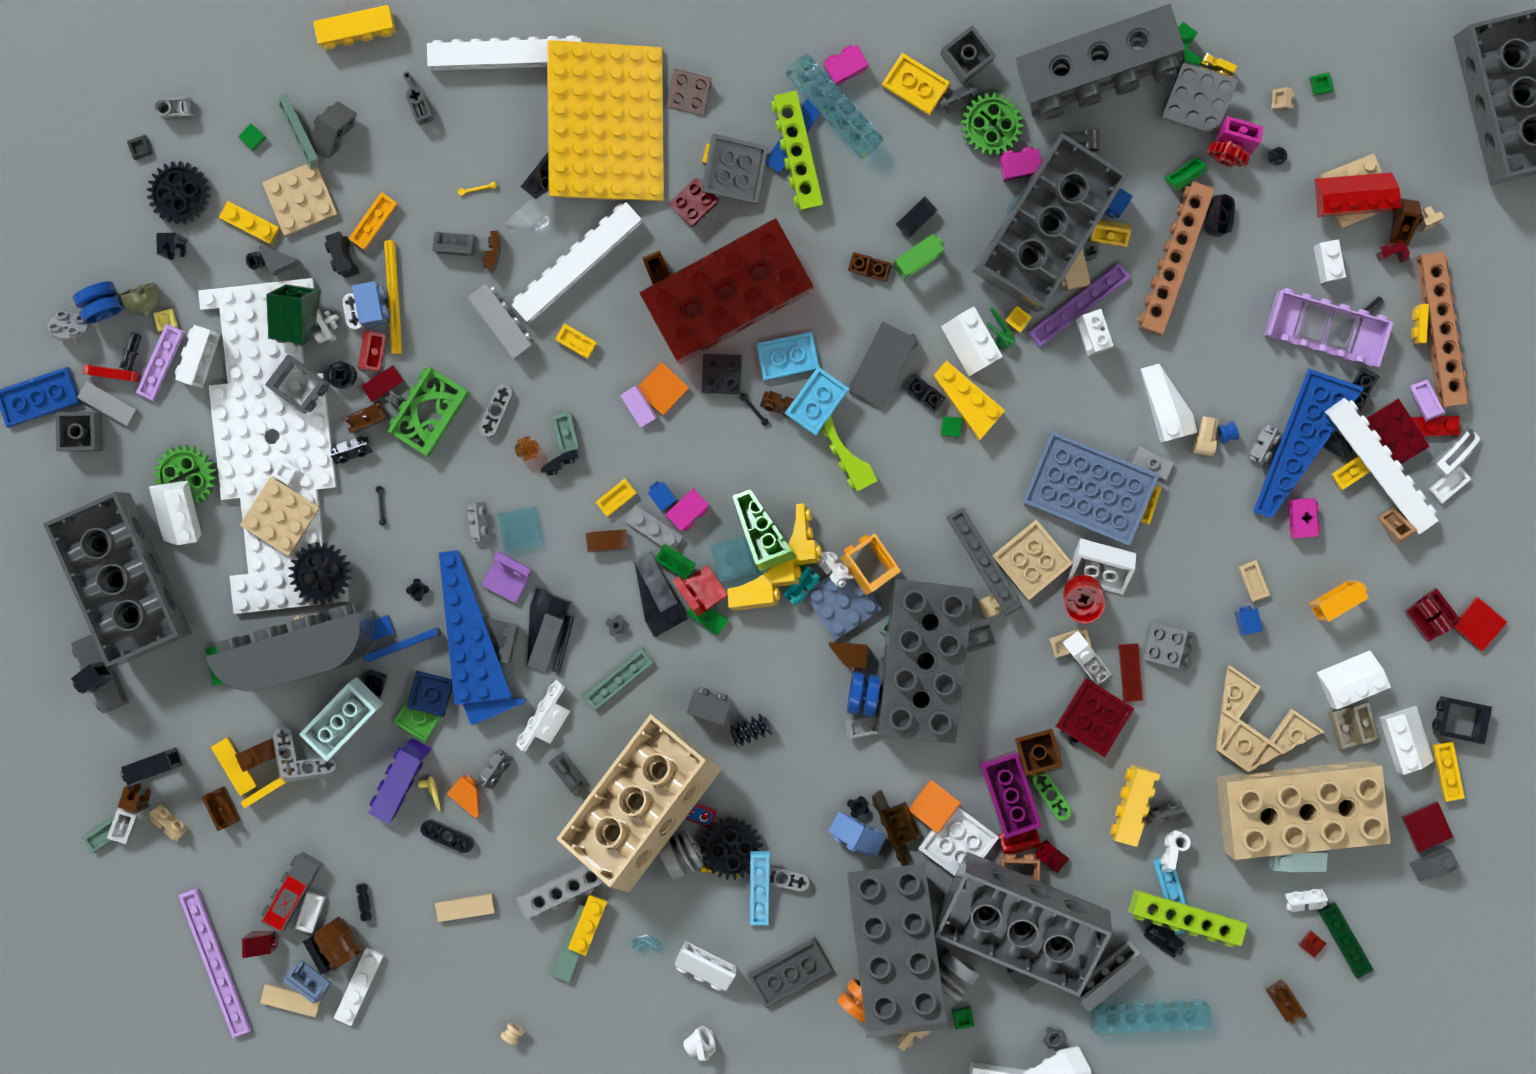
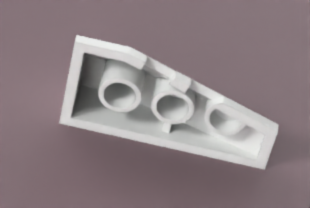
M1156 364L1140 369L1160 443L1197 433L1198 430L1193 413L1161 365Z
M1075 1046L1060 1049L1053 1057L1044 1059L1040 1065L1035 1068L1031 1067L1021 1074H1091V1069L1080 1048Z

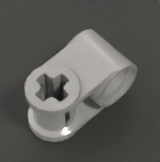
M181 96L158 99L154 104V111L164 120L194 118V114L191 113V102H193L191 97ZM167 105L169 107L168 111L161 113L162 107Z

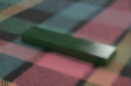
M1333 902L1319 910L1320 917L1354 977L1359 979L1373 971V967L1337 904Z

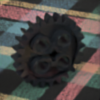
M171 161V167L164 164V170L157 168L159 174H152L155 180L148 181L152 188L146 189L152 193L147 198L153 200L149 204L151 207H156L153 212L156 214L160 213L159 217L161 219L166 218V221L169 223L173 220L175 224H179L180 220L186 224L187 218L193 222L194 215L200 218L199 211H206L203 205H209V202L205 199L211 197L210 194L206 193L211 187L204 185L208 182V179L202 178L204 173L198 172V168L195 166L191 168V164L188 162L184 166L182 161H179L178 166L173 161ZM177 175H179V176H180L179 182L176 183V184H174V183H173L174 177L177 176ZM167 182L178 189L181 193L192 199L193 202L190 203L179 196L176 192L165 186V183ZM195 186V192L189 195V189ZM165 191H168L169 196L166 199H163V193ZM180 202L185 203V206L182 210H178V205Z
M316 542L315 548L312 544H308V550L302 547V554L295 553L298 559L291 560L295 565L288 568L293 571V574L288 575V577L294 578V581L290 583V585L297 586L294 592L301 591L299 598L306 595V602H310L313 599V604H317L320 599L322 605L326 603V599L329 603H332L333 597L340 599L338 593H346L343 587H350L346 580L352 579L347 573L353 570L347 569L351 562L344 561L347 555H340L342 549L334 551L335 545H331L328 548V543L324 542L321 547L320 542ZM315 555L320 559L317 566L312 563V558ZM332 563L337 566L335 574H332L329 570ZM322 570L324 576L319 577L317 571ZM306 573H309L312 577L310 583L304 581ZM317 581L316 588L313 589V585ZM323 581H327L329 584L327 591L321 588Z
M727 817V822L725 823L722 819H720V825L713 823V830L707 828L709 835H703L707 842H701V846L706 848L702 849L701 853L706 854L702 860L709 861L706 867H713L712 874L719 871L718 877L720 878L723 874H726V880L729 879L730 875H733L734 880H736L737 874L744 878L743 872L745 871L750 875V851H761L758 848L763 846L762 843H757L761 836H754L757 829L750 830L751 823L745 826V819L738 823L737 817H735L734 822H731L730 818ZM732 830L736 835L733 839H727L725 833ZM721 837L730 846L735 845V850L745 856V859L740 858L733 850L728 852V846L719 841L718 838ZM747 842L751 847L748 851H742L740 845ZM720 845L724 850L721 854H715L713 848ZM735 857L739 862L736 866H730L728 860Z

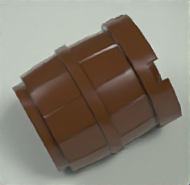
M340 916L313 933L315 936L313 939L320 953L330 963L329 967L332 971L357 956L360 951L363 952L365 950L363 944L359 943L353 929Z

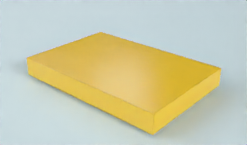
M902 52L881 86L930 116L951 85V82Z

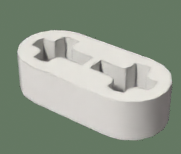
M346 294L343 298L346 323L350 328L360 330L364 327L363 325L359 324V322L357 326L351 323L354 320L353 313L358 318L356 304L354 303V310H352L351 305L347 304L351 297L354 299V294Z

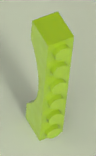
M831 414L821 428L825 439L829 437L832 443L829 447L834 456L838 455L840 459L838 465L843 473L847 472L849 476L847 482L851 490L855 489L857 492L878 480L870 464L851 454L842 444L834 428Z

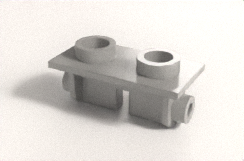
M1269 425L1263 427L1257 439L1263 442V445L1255 443L1249 454V459L1253 462L1259 460L1258 462L1261 466L1270 460L1272 455L1270 451L1273 445L1276 446L1281 438L1279 429L1276 428L1273 431L1274 428Z
M486 503L468 504L469 521H475V525H469L471 539L473 538V542L490 540Z

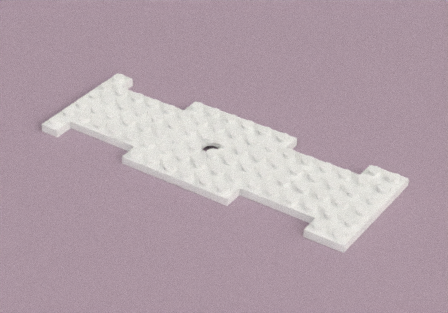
M313 278L198 291L200 310L220 309L228 384L210 385L209 394L221 500L240 498L242 520L270 476H272L281 459L299 469L288 487L316 505L320 506L319 489L337 488L334 460L330 456V449L333 446L327 392L323 397L317 399L315 402L317 405L314 410L305 414L265 386L287 354L292 355L304 364L302 346H296L291 342L277 343L276 340L268 339L266 294L285 284L315 289ZM294 366L278 388L302 405L318 382ZM319 373L318 375L325 380V374ZM270 429H275L280 435L279 440L275 444H269L266 441L265 435ZM320 510L290 556H287L243 528L248 574L229 576L233 614L321 605L320 599L317 604H313V599L310 602H306V595L299 598L301 591L294 592L297 586L290 585L294 578L288 577V575L293 574V571L288 568L295 565L291 560L298 559L295 553L302 554V547L308 550V544H312L315 548L316 542H320L321 547L324 543ZM315 555L312 558V563L317 566L320 559ZM336 564L329 567L332 574L337 572ZM322 570L317 571L319 577L324 576ZM306 573L304 581L310 583L312 577L309 573ZM317 581L313 585V589L316 588ZM327 581L322 582V590L327 591L329 589ZM343 587L346 593H338L340 599L333 597L332 603L348 602V587Z

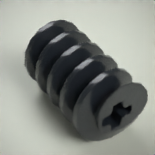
M760 713L758 714V720L751 716V723L744 719V726L737 722L736 729L730 725V732L736 747L737 742L744 746V740L751 743V737L757 741L758 734L763 738L766 737L765 731L770 735L773 734L766 715L763 717Z

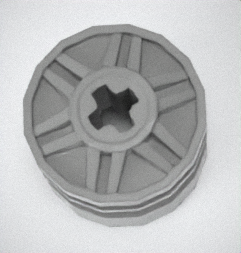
M687 830L682 831L684 840L676 834V845H673L668 840L659 852L669 875L674 881L686 875L684 866L687 865L692 872L695 871L693 862L699 868L704 866L701 850L696 840Z
M948 949L941 958L942 963L946 966L945 969L939 966L942 992L957 1001H961L963 995L959 991L965 994L968 992L963 983L966 982L973 985L979 978L980 973L964 958Z

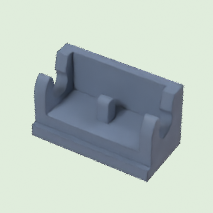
M300 961L298 965L295 964L283 980L312 1003L321 1001L332 983L303 961Z

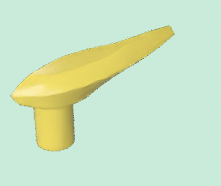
M429 776L428 780H419L418 787H428L437 810L441 811L434 779Z

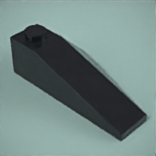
M650 552L634 561L645 622L653 636L656 637L686 621L688 618Z

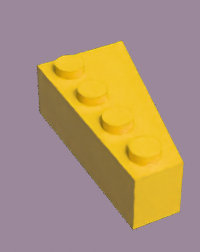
M945 361L932 376L967 427L972 431L977 441L981 440L1005 411L948 361Z
M1132 764L1130 768H1127L1125 773L1127 781L1125 787H1122L1120 792L1122 800L1120 805H1117L1115 811L1117 819L1115 824H1112L1110 835H1112L1114 841L1138 846L1145 824L1142 818L1147 816L1150 809L1148 799L1154 797L1156 790L1154 788V781H1159L1161 774Z

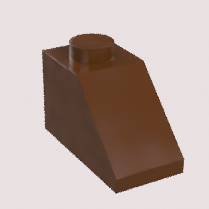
M1401 198V208L1395 210L1393 216L1390 243L1398 244L1403 242L1404 245L1409 246L1422 216L1419 201Z
M829 642V647L846 667H850V671L861 672L862 668H866L867 644Z
M273 738L235 754L242 772L276 758Z

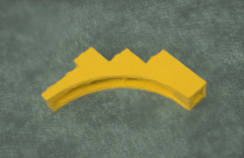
M804 503L796 504V521L793 534L788 543V546L797 558L771 567L763 575L749 583L727 589L728 606L731 610L739 611L778 606L780 591L777 587L799 584L801 569L798 565L820 563L822 548L815 540H811L813 539V530L810 527L809 520H812V513Z

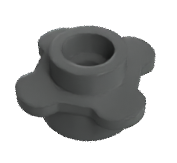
M622 615L606 620V625L610 629L609 634L613 637L620 632L625 633L628 629Z
M1047 1027V1034L1043 1039L1044 1044L1060 1048L1062 1046V1037L1065 1035L1064 1031Z

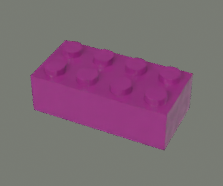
M1012 751L979 762L1002 835L1005 839L1042 827L1018 753Z

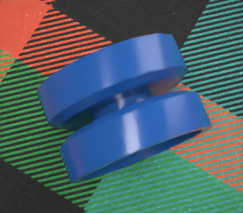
M105 281L93 284L72 296L76 307L82 309L80 316L84 324H92L109 319L124 309L121 299L114 297L117 290L113 282Z
M853 672L847 704L848 714L857 715L862 703L863 715L874 718L880 697L881 676L870 674L865 686L864 674Z

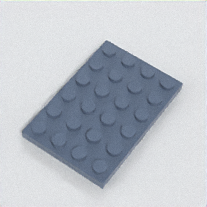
M1051 431L1022 502L1130 546L1160 474Z

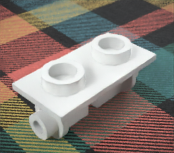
M822 552L819 566L827 575H830V579L836 586L843 587L846 584V579L854 578L835 553Z
M1323 889L1295 891L1284 894L1288 901L1286 903L1287 911H1305V904H1308L1309 910L1323 909L1324 906H1327L1328 898Z

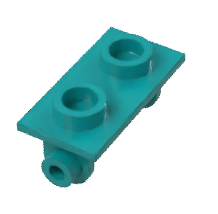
M807 566L801 572L799 584L790 585L782 595L793 605L800 604L807 595L805 590L811 591L820 582L819 579L821 577Z

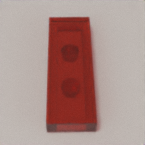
M1138 643L1118 644L1123 701H1143Z

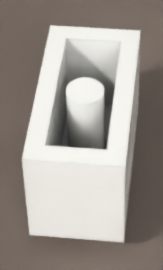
M1339 239L1315 245L1314 252L1320 283L1339 281L1346 278Z

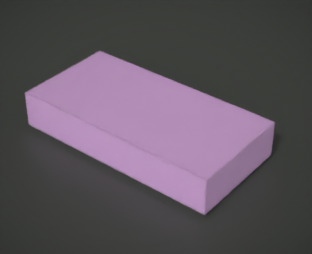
M1428 379L1409 387L1425 421L1444 415L1445 411Z
M638 385L620 395L640 428L657 418Z

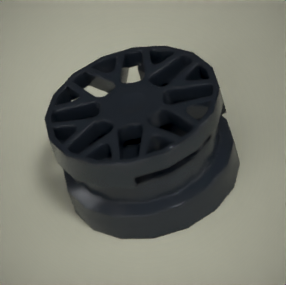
M335 362L327 370L329 383L337 388H349L355 383L357 378L355 368L346 362Z

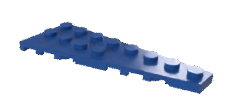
M1308 369L1255 505L1254 513L1272 519L1336 429V426L1325 411L1343 398L1355 402L1364 387Z
M458 550L439 552L454 705L510 699L512 694L472 585L470 584L460 552Z

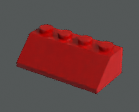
M1392 172L1314 179L1317 218L1392 212L1401 208L1400 187Z

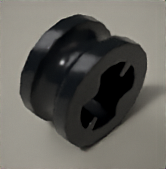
M1281 147L1274 148L1268 155L1270 163L1275 166L1283 164L1287 160L1286 150ZM1277 151V154H1282V156L1280 157L1281 161H1279V159L1275 160L1273 158L1275 156L1274 152Z
M255 251L247 254L246 263L250 269L256 270L264 267L265 261L261 252Z

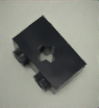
M103 662L89 664L74 675L71 680L74 682V688L79 693L85 694L97 691L113 679L114 676Z

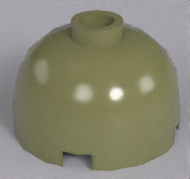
M155 282L137 286L138 288L129 289L119 294L125 309L134 314L141 313L142 316L152 314V309L157 307L160 302V292Z

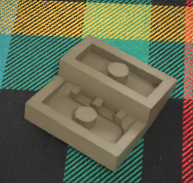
M1369 702L1328 712L1338 749L1343 750L1379 739Z

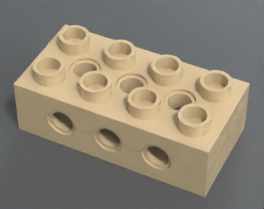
M650 714L557 837V840L610 888L630 892L723 767L669 722Z
M1367 760L1216 776L1224 853L1234 860L1391 844L1382 765ZM1346 800L1347 807L1342 812H1339V804ZM1308 804L1309 810L1307 814L1300 816V808ZM1269 808L1271 811L1270 816L1266 820L1261 821L1262 811Z

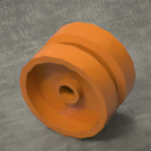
M852 978L847 985L849 992H842L837 1002L850 1015L865 1024L859 979Z

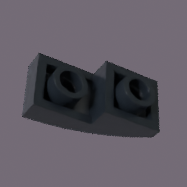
M924 196L895 225L909 238L938 209Z
M1362 366L1352 384L1364 387L1354 402L1360 412L1371 396L1370 392L1380 377L1378 374Z
M913 373L902 388L933 413L936 412L946 399L944 395L915 373Z
M570 451L552 459L541 468V473H547V476L558 474V470H562L561 462H564V465L576 463L575 459L579 458L578 451Z
M370 669L366 675L364 685L380 700L387 675Z

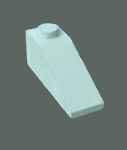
M1315 851L1269 856L1268 867L1274 871L1326 872L1328 853Z

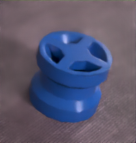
M1234 421L1229 422L1225 426H1218V435L1223 444L1228 443L1232 439H1239V432Z

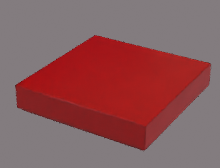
M1476 597L1460 615V619L1453 624V628L1480 651H1484L1507 624V621L1479 597Z

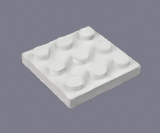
M959 807L942 831L938 834L932 829L918 849L955 876L966 852L984 858L999 837Z

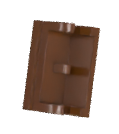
M380 401L346 416L344 421L349 426L347 428L349 433L356 434L389 418Z
M135 782L125 786L118 808L134 813L149 808L150 804H148L151 789L148 788L146 795L142 796L140 795L141 783Z
M225 786L201 796L217 831L240 821V817Z
M1282 979L1265 989L1286 1022L1295 1024V1019L1307 1017L1294 994Z

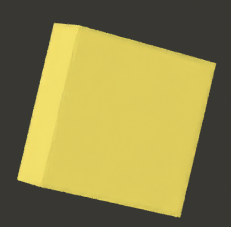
M172 308L153 313L158 332L163 331L166 323L178 328Z

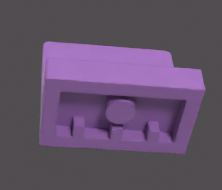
M496 552L493 558L495 561L482 586L515 603L534 569L502 552Z

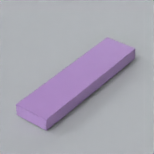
M168 323L165 324L136 390V394L152 401L156 400L185 331Z

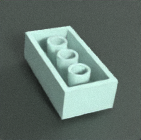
M356 677L329 702L299 735L327 762L384 703Z

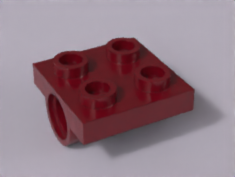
M1437 588L1431 590L1404 611L1427 642L1450 631L1454 627L1453 624L1460 619Z

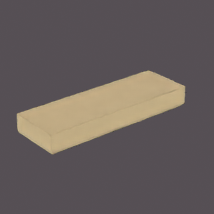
M493 893L435 903L438 922L495 913Z
M268 983L264 985L260 1000L261 1004L312 1017L317 1016L321 1002L312 1003L295 990Z

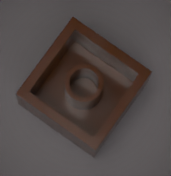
M1053 729L1015 739L1026 779L1063 769V762Z

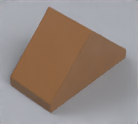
M1394 507L1378 516V520L1392 542H1402L1417 533V529Z

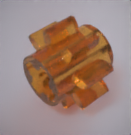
M530 436L518 439V443L515 445L516 455L523 457V461L536 458L535 454L539 451L537 441L531 440Z

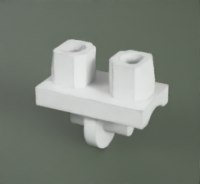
M318 309L315 326L319 324L321 330L313 335L319 344L328 340L333 342L337 338L329 325H331L333 330L337 329L336 321L339 319V316L337 314L331 316L330 312L326 311L324 315L327 319H325Z

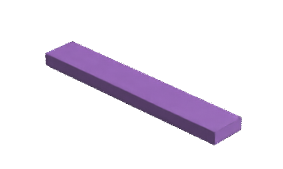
M1119 262L1029 331V336L1040 348L1131 278Z

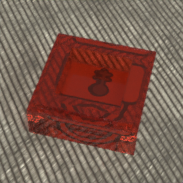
M1310 930L1298 945L1315 958L1327 943Z

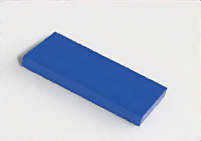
M69 367L0 389V410L6 428L81 404V401L77 398L78 392Z

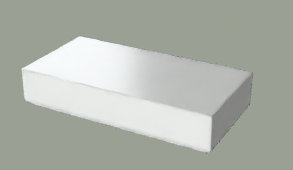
M1457 465L1449 474H1445L1428 490L1440 504H1443L1467 484L1471 478L1460 465Z
M310 891L306 892L295 929L311 934L315 932L326 896Z

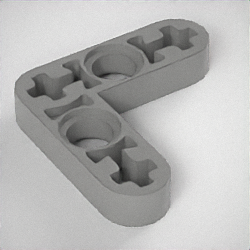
M285 727L275 730L273 743L279 776L283 781L293 782L323 778L334 774L337 764L333 758H330L327 762L323 758L296 761L291 731ZM280 734L285 736V745H282V739L279 737ZM287 750L291 756L287 759L282 758L280 752ZM286 764H289V770L292 772L291 775L285 772ZM328 764L331 767L330 770H327L324 765ZM309 765L313 768V772L307 774L303 771V767Z

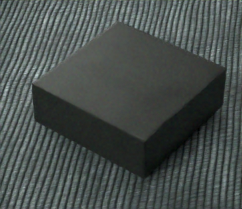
M146 135L127 141L134 160L153 154Z

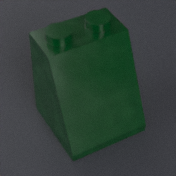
M285 284L267 293L268 339L276 340L277 343L291 342L296 346H303L312 340L321 289Z

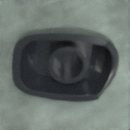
M1220 194L1215 195L1211 200L1205 225V231L1210 236L1221 237L1232 232L1235 217V201L1233 197Z

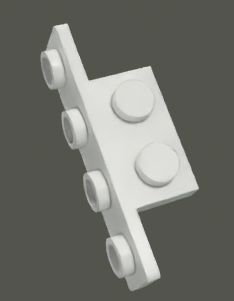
M555 680L549 686L547 694L539 702L535 714L528 720L524 732L519 735L516 745L521 751L526 752L534 737L551 744L570 713L569 709L556 703L565 688L558 680Z

